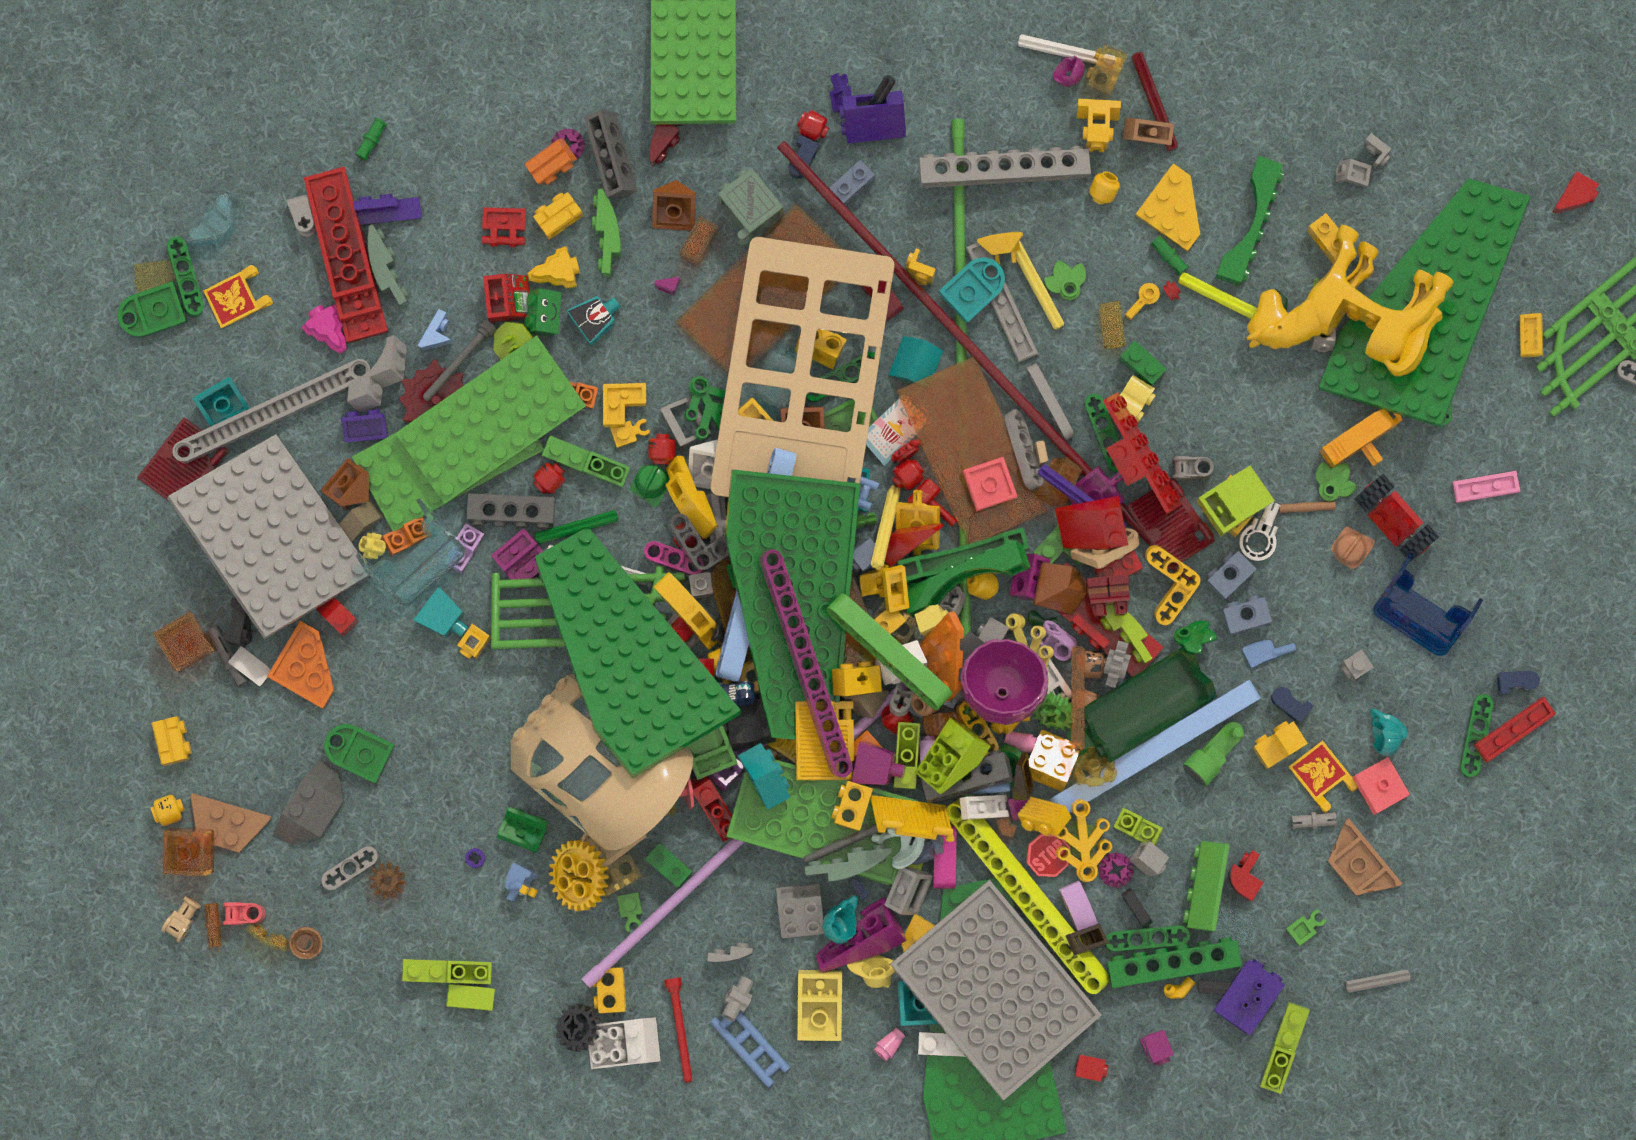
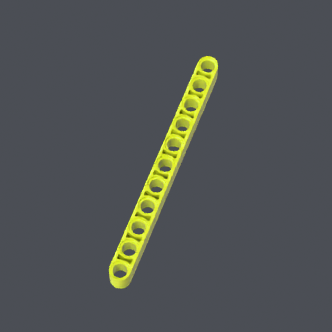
M960 798L947 807V813L951 823L1084 989L1091 994L1099 993L1110 981L1109 974L1091 951L1074 956L1072 950L1067 947L1069 943L1066 935L1075 931L985 819L962 820V814L957 809L958 807L961 810Z

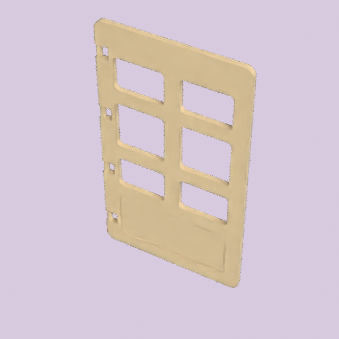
M755 237L751 240L710 485L713 494L729 497L732 469L767 473L770 458L775 447L796 453L792 476L847 482L848 478H853L855 483H860L894 272V261L892 258L763 237ZM768 271L808 278L809 284L805 308L803 310L758 304L756 298L761 272ZM826 281L871 287L873 293L868 319L861 320L821 313L820 306L824 283ZM879 281L886 282L885 294L877 293ZM754 320L801 327L795 371L789 374L746 366ZM817 330L836 331L865 337L859 381L857 383L810 376ZM869 346L876 347L874 359L867 358ZM751 383L789 389L791 396L787 420L785 422H776L740 416L738 410L743 384ZM808 393L853 399L855 406L851 430L849 432L804 426L802 419L806 395ZM858 412L866 413L864 425L856 424Z

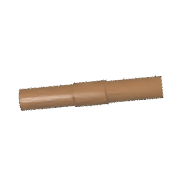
M1335 501L1279 504L1281 505L1279 513L1336 510Z

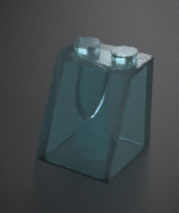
M778 341L769 350L761 369L793 373L797 359V353L794 352L795 349ZM812 360V363H811L810 372H811V370H812V368H813V366H814V364H815V361H813V360ZM754 384L750 395L755 397L754 399L758 403L770 404L774 406V410L780 412L781 408L789 407L791 391L789 389Z

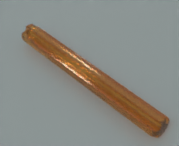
M1081 646L1072 647L1071 748L1075 751H1081L1085 748V649Z

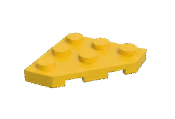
M1172 164L1137 211L1136 216L1186 252H1188L1200 236L1191 176L1175 164Z

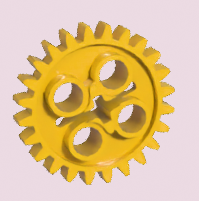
M573 840L567 841L566 844H561V849H556L557 855L552 856L555 863L549 864L553 869V872L549 873L553 880L549 883L555 885L552 892H558L556 899H563L562 906L568 905L569 910H590V908L596 907V903L602 901L600 896L606 894L603 888L608 887V885L604 882V879L609 878V876L605 875L604 871L608 867H603L602 863L605 861V858H599L601 851H595L596 846H589V841Z

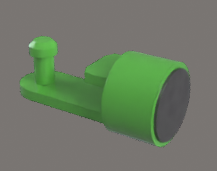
M1227 722L1201 750L1196 749L1182 764L1187 774L1198 784L1207 787L1221 772L1220 767L1226 762L1225 756L1244 736V730L1237 722Z

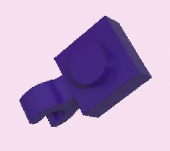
M839 73L831 75L834 90L830 91L833 112L838 113L840 112L839 106H843V97L852 96L850 86H846L848 83L847 75L839 76Z

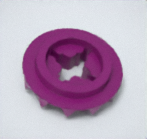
M566 128L556 132L551 140V144L558 139L566 140L565 137H567L570 143H574V145L570 146V150L577 159L580 158L585 149L582 135L574 129Z
M1118 852L1106 855L1099 864L1101 880L1106 885L1114 888L1126 885L1131 880L1134 872L1133 865L1129 861L1130 859ZM1111 861H1113V863L1116 864V866H1125L1120 871L1121 879H1119V877L1115 873L1109 875L1107 874L1108 872H1110V870L1113 869V864Z

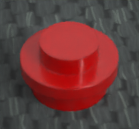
M1168 280L1166 285L1163 286L1164 291L1171 301L1180 299L1178 294L1181 293V290L1175 282L1170 283Z

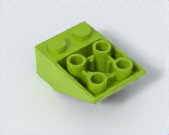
M1248 466L1199 497L1196 502L1222 537L1275 500L1252 467Z
M949 718L915 773L939 794H942L977 767L991 746L968 726Z

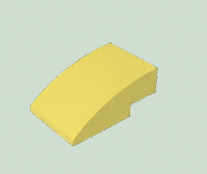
M799 970L797 1040L841 1041L842 970H828L825 972H821V970Z

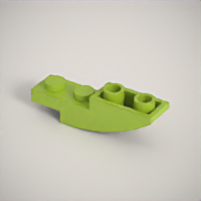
M1114 605L1106 606L1107 616L1102 617L1103 619L1100 620L1107 631L1111 630L1112 634L1120 629V637L1132 647L1133 651L1131 653L1138 663L1141 661L1143 665L1150 662L1152 657L1142 643V640L1146 639L1148 635L1142 626L1128 612L1126 615L1115 616Z
M403 959L402 981L491 984L492 962Z
M1288 1002L1264 1070L1260 1087L1279 1094L1282 1093L1310 1009Z

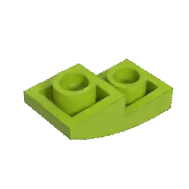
M1125 808L1122 809L1113 826L1115 829L1142 843L1150 841L1155 846L1164 830L1162 827L1145 820L1143 817Z
M449 984L446 1007L492 1011L495 989Z

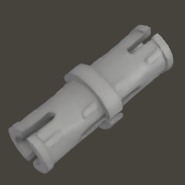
M1311 812L1310 815H1292L1291 821L1296 822L1292 823V829L1309 827L1317 829V827L1336 826V813L1316 814V812Z

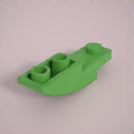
M598 189V195H594L593 207L597 208V216L592 218V229H596L597 235H604V237H600L599 249L603 250V258H599L598 271H602L603 277H612L613 256L621 257L620 231L608 197L603 189Z
M553 436L548 437L541 455L560 463L564 467L619 487H623L630 470L629 466L595 452H589Z

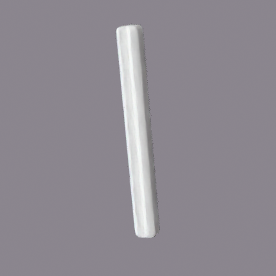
M1020 35L1018 46L1071 59H1075L1073 57L1075 55L1084 62L1119 69L1122 61L1117 56L1026 35Z

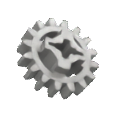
M1118 641L1116 650L1110 649L1103 673L1108 674L1106 686L1115 688L1118 678L1124 679L1131 655L1126 654L1129 643Z

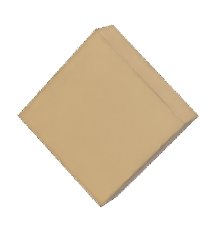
M1035 442L1033 447L1039 466L1048 462L1045 442Z

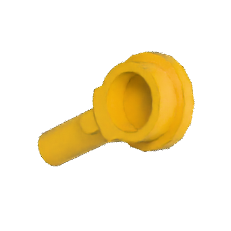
M1146 283L1141 286L1138 294L1139 299L1125 314L1128 319L1132 320L1144 305L1154 304L1159 299L1160 291L1156 285Z

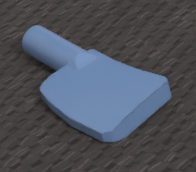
M1263 640L1244 646L1242 650L1251 669L1262 663L1276 659L1278 656L1296 651V646L1294 643L1274 649L1271 640Z

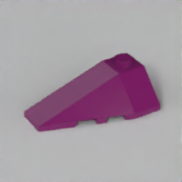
M884 897L860 912L863 918L856 923V934L849 941L843 944H836L830 941L816 954L821 972L888 952L907 941L903 928L893 910L885 906L886 899Z

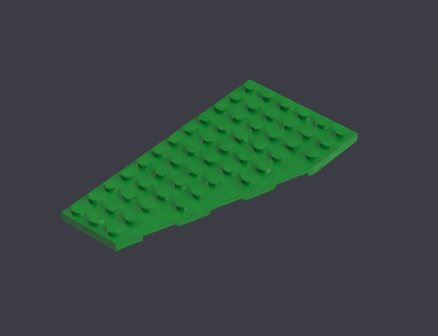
M1469 178L1368 297L1383 307L1403 310L1413 297L1415 289L1413 277L1417 270H1423L1432 276L1436 272H1441L1454 281L1452 287L1447 291L1444 301L1438 306L1443 318L1431 329L1427 348L1420 364L1407 375L1394 376L1384 363L1376 361L1365 354L1368 341L1374 330L1367 327L1366 323L1361 320L1354 321L1350 319L1341 329L1319 384V390L1442 428L1530 202V196Z
M732 469L725 538L767 727L772 738L796 740L795 704L796 702L806 700L760 566L759 558L764 551L777 550L781 553L830 700L839 702L840 696L833 695L832 669L840 668V664H843L846 630L829 616L826 608L841 593L850 597L860 483ZM769 554L766 558L770 566H773L776 561L773 554ZM778 574L773 579L777 587L781 586L783 582L782 577ZM786 595L782 596L780 600L783 607L786 608L789 605L790 601ZM790 616L787 621L790 628L796 626L797 622L793 616ZM797 637L794 641L795 647L798 649L803 646L801 637ZM806 657L801 662L803 669L807 670L810 667V660ZM814 678L810 679L808 683L812 691L817 687V681Z
M590 529L581 530L535 556V564L546 589L579 690L589 712L593 730L632 779L740 715L741 710Z
M996 878L955 886V889H943L940 921L988 880L994 884L1015 910L1013 899ZM930 1024L929 1033H946L939 1024ZM927 1055L923 1099L933 1140H1036L1066 1133L1050 1061L1002 1101L966 1057Z

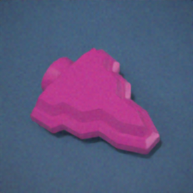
M336 304L327 308L320 305L308 313L310 319L301 327L308 336H314L318 342H326L330 349L339 354L347 350L346 339L341 332L343 323L339 319Z

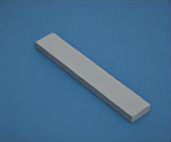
M978 242L966 247L971 261L981 257L990 258L995 261L993 255ZM987 267L985 269L988 277L993 278L996 276L994 268ZM1004 283L1001 292L990 303L1018 363L1038 355V352L1006 283Z

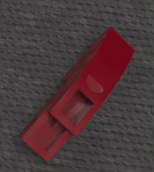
M682 124L656 125L649 159L653 167L657 163L661 164L667 157V150L670 147L674 148L681 138L679 137L680 131L676 126L680 127Z

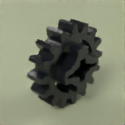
M578 1003L575 1006L569 1005V1011L562 1010L563 1018H557L560 1025L555 1026V1028L559 1029L560 1033L556 1037L562 1038L560 1045L566 1046L565 1049L576 1052L581 1050L587 1051L588 1045L594 1046L593 1038H599L596 1030H600L601 1027L597 1026L596 1023L600 1021V1018L594 1017L597 1012L590 1010V1006Z

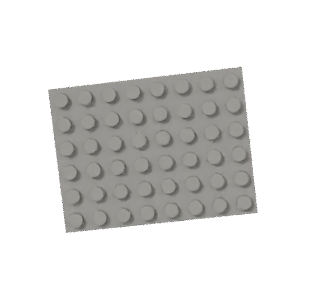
M276 434L172 493L167 498L264 639L372 575L368 565Z
M990 880L985 882L889 964L1002 1101L1101 1016V1013Z

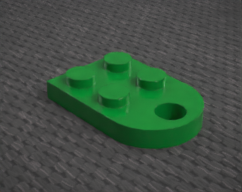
M173 281L127 297L118 309L117 317L121 328L134 337H146L187 323ZM130 313L134 314L135 321L130 325L125 324L124 317Z
M341 724L334 727L327 734L324 743L326 756L332 763L377 784L395 747L394 744L351 724ZM335 735L342 737L343 742L339 747L331 745V739Z

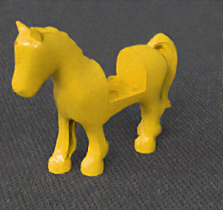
M1340 225L1336 234L1340 241V250L1335 262L1326 276L1313 287L1307 299L1287 313L1283 307L1281 295L1275 289L1266 290L1260 295L1257 311L1247 325L1249 335L1246 339L1251 340L1250 348L1260 344L1269 346L1272 349L1290 348L1310 340L1313 336L1321 334L1331 335L1344 314L1347 313L1350 319L1354 321L1361 320L1366 323L1367 327L1374 330L1368 341L1365 354L1376 361L1384 363L1394 376H1403L1414 371L1420 364L1427 348L1431 329L1443 318L1438 306L1444 301L1445 295L1452 287L1454 281L1441 272H1436L1432 276L1423 270H1417L1413 277L1415 289L1410 303L1403 310L1383 307L1356 289L1363 281L1373 275V261L1376 259L1379 251L1373 245L1361 241L1357 248L1359 256L1358 265L1346 277L1347 268L1357 255L1354 243L1357 241L1359 234L1347 225Z

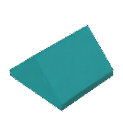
M903 336L888 376L929 390L943 350L924 339Z
M231 377L224 379L192 398L210 427L250 409Z
M903 981L898 982L900 1026L938 1024Z

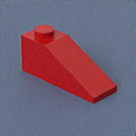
M936 523L897 529L890 535L885 561L890 567L944 527L943 524Z

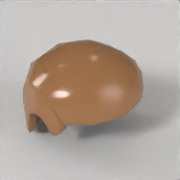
M308 926L301 927L290 936L289 947L293 955L299 959L308 960L321 952L323 940L320 933L314 928ZM309 939H310V940H311V945H310V947H309L308 949H306V946H307L308 941H309Z

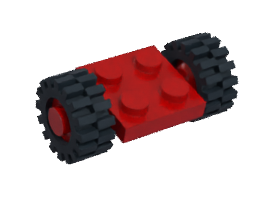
M1383 473L1365 487L1354 500L1365 512L1376 503L1378 504L1368 516L1395 547L1406 538H1411L1398 549L1411 562L1419 554L1421 555L1439 536L1429 524L1415 534L1414 531L1424 522L1396 491L1392 492L1386 499L1383 498L1395 487Z

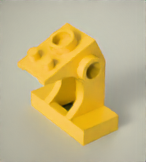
M1078 99L1077 118L1088 120L1087 127L1083 126V139H1086V149H1089V152L1099 150L1100 153H1104V150H1107L1109 141H1113V128H1110V120L1119 121L1121 101ZM1093 119L1104 120L1105 124H1093Z
M884 565L879 570L874 569L859 576L862 597L872 594L885 597L886 611L889 613L909 608L906 571L903 565L890 568L888 565Z

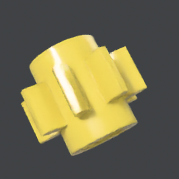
M367 533V536H363L360 539L359 550L364 552V558L378 559V556L383 555L386 543L384 540H380L382 535Z

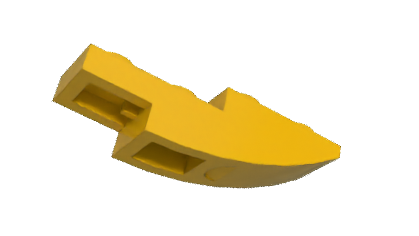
M676 456L670 465L666 467L670 478L666 484L667 490L680 513L689 518L697 533L703 539H707L718 525L705 492L697 491L684 456Z
M668 572L654 586V589L675 614L684 620L701 643L710 650L717 643V641L711 640L716 622L681 583Z

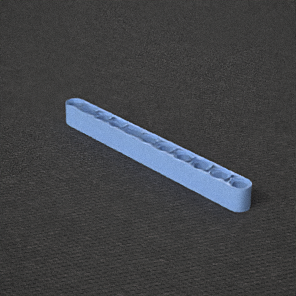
M775 447L770 458L767 473L792 476L796 453ZM736 591L716 669V677L738 682L749 641L738 592Z
M1248 680L1048 801L1065 805L1068 812L1071 813V805L1076 799H1083L1086 802L1093 800L1180 746L1190 742L1195 737L1210 730L1215 725L1230 718L1235 713L1245 709L1250 704L1261 699L1252 682ZM1078 804V805L1076 806V809H1078L1079 807H1081L1082 804Z

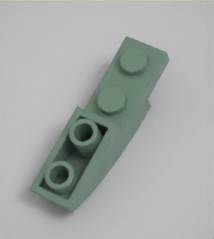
M372 224L368 230V252L374 276L382 293L385 295L392 291L400 307L404 308L409 305L406 299L410 297L404 286L399 288L396 283L399 278L394 269L389 270L390 267L396 265L393 260L396 258V255L390 246L386 248L383 240L386 238L381 229L378 228L376 230Z
M885 845L872 846L873 850L864 851V847L851 848V853L846 854L847 862H843V858L831 859L830 864L824 865L821 864V861L808 862V866L804 867V875L826 874L827 882L850 878L874 867L891 853V848H886Z

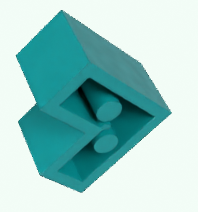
M760 743L738 755L745 772L751 779L767 810L790 798L787 791L790 786L784 776L781 777L783 770L778 762H773L775 758L770 749L765 750Z

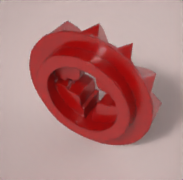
M918 439L908 442L892 454L891 461L893 464H899L904 459H910L920 450L919 447L922 444Z

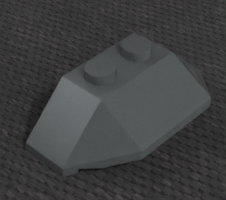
M319 760L304 777L283 810L273 834L290 845L321 838L344 801L338 771Z

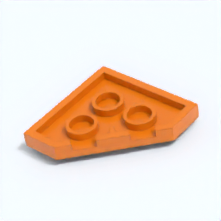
M955 611L948 612L919 644L927 660L926 667L952 691V696L947 701H951L961 690V680H958L959 669L962 668L963 651L960 650V639L964 638V628Z
M300 621L267 677L324 709L335 690L319 631Z

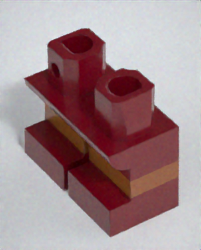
M1128 575L1109 576L1108 579L1107 576L1086 579L1089 607H1092L1095 618L1106 617V606L1114 605L1115 616L1127 614L1130 601Z

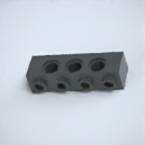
M599 110L584 117L606 196L622 199L637 192L638 189L616 112Z
M468 493L467 520L472 522L473 526H485V523H493L495 527H506L507 523L515 524L516 528H528L529 524L536 525L538 529H549V525L554 526L556 500L554 497ZM488 506L495 507V513L491 516L484 514V510ZM509 507L517 508V513L513 517L506 516V510ZM530 508L538 509L536 517L530 518L527 516Z
M993 751L988 754V757H984L977 767L971 770L969 780L963 781L961 778L942 794H939L922 778L921 780L926 801L934 804L1012 782L1014 778L1008 756L1004 752ZM991 765V773L983 775L984 768Z

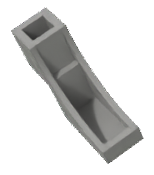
M395 335L387 337L385 348L372 369L359 380L349 384L347 402L360 413L381 405L382 388L403 380L407 346Z

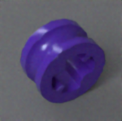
M478 848L470 849L465 856L466 863L472 868L481 867L486 858L483 851ZM473 852H477V855L481 856V861L478 860V864H474L469 859L470 855L473 856Z

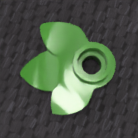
M1058 260L1053 269V276L1044 278L1045 285L1051 292L1059 293L1063 299L1068 301L1074 300L1079 296L1080 286L1086 280V270L1082 263L1077 264L1071 269L1067 264ZM1069 286L1074 290L1071 294L1065 290Z
M1322 462L1317 468L1316 480L1320 485L1318 491L1323 500L1328 502L1334 501L1338 497H1348L1354 492L1357 485L1348 481L1350 469L1347 463L1338 464L1331 469L1326 463ZM1332 487L1334 492L1328 494L1326 488Z

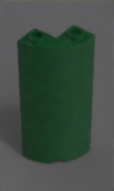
M1183 646L1077 711L1080 717L1078 724L1084 732L1087 731L1095 744L1094 749L1100 758L1104 757L1111 763L1217 698L1213 681L1201 672L1196 655L1187 652Z

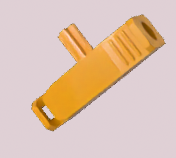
M1380 409L1322 447L1320 453L1331 469L1362 450L1371 465L1375 466L1383 458L1372 442L1395 428L1402 421L1401 415L1393 413L1395 415L1393 420L1386 410Z

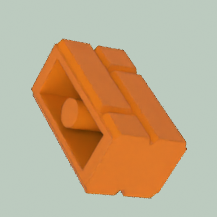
M558 139L526 162L525 166L537 184L546 183V185H549L557 179L556 175L561 171L566 173L574 167L572 163L577 158L569 149L565 140Z

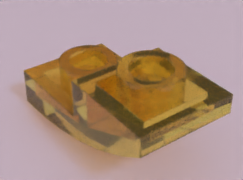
M1120 301L1099 304L1104 349L1126 346Z
M252 923L245 929L250 935L269 947L286 952L290 950V947L287 945L289 943L288 939L281 933L279 935L272 933L267 938L268 932L260 924L256 926Z

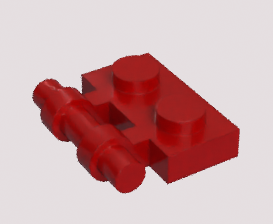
M483 207L482 229L491 230L490 236H482V244H490L491 247H497L498 245H509L510 247L525 245V237H517V231H526V209ZM498 231H510V237L498 236Z

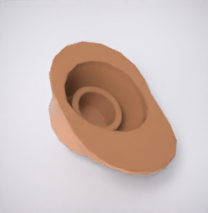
M1346 526L1334 541L1331 551L1340 563L1348 566L1350 569H1354L1363 562L1372 550L1375 540Z

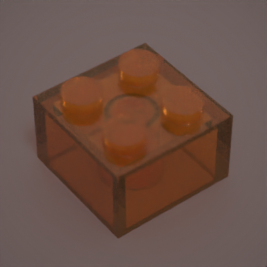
M191 611L153 633L171 666L178 673L216 651L197 617Z
M171 828L163 831V874L206 876L214 873V830Z

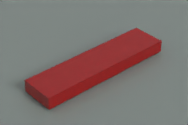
M1541 697L1476 742L1474 746L1484 762L1488 763L1556 714L1546 698Z

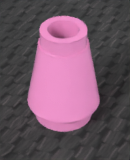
M1012 732L1006 734L1004 743L1018 748L1021 752L1031 754L1038 738L1034 737V734Z
M895 1028L876 1043L875 1053L885 1061L889 1058L892 1059L905 1035Z

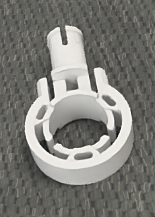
M1273 503L1268 505L1263 512L1257 529L1254 530L1258 519L1254 518L1251 526L1242 532L1239 545L1242 553L1247 558L1261 561L1270 557L1275 551V534L1278 527L1274 526L1270 536L1268 534L1281 505L1275 503L1272 511ZM1263 524L1267 525L1265 531L1261 530ZM1256 532L1264 534L1268 540V546L1265 550L1267 551L1271 545V551L1263 557H1258L1257 555L1264 552H1253L1246 545L1249 551L1247 553L1243 547L1245 535H1248L1245 541L1248 542L1251 534Z

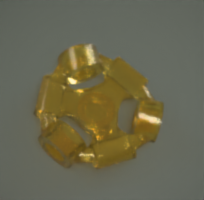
M1095 746L1089 747L1086 753L1080 755L1073 766L1075 770L1072 775L1079 786L1082 784H1087L1089 787L1103 786L1105 782L1112 783L1117 776L1115 761L1109 763L1104 757L1100 758L1094 749ZM1105 767H1107V768L1105 769V771H1104V775H1103V778H1102V777L1100 776V774H1101V772L1103 771V769H1104ZM1083 769L1089 773L1090 777L1086 779L1082 771Z

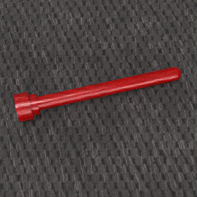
M681 977L665 979V988L671 994L683 1078L686 1083H690L692 1081V1072L679 995L682 979Z

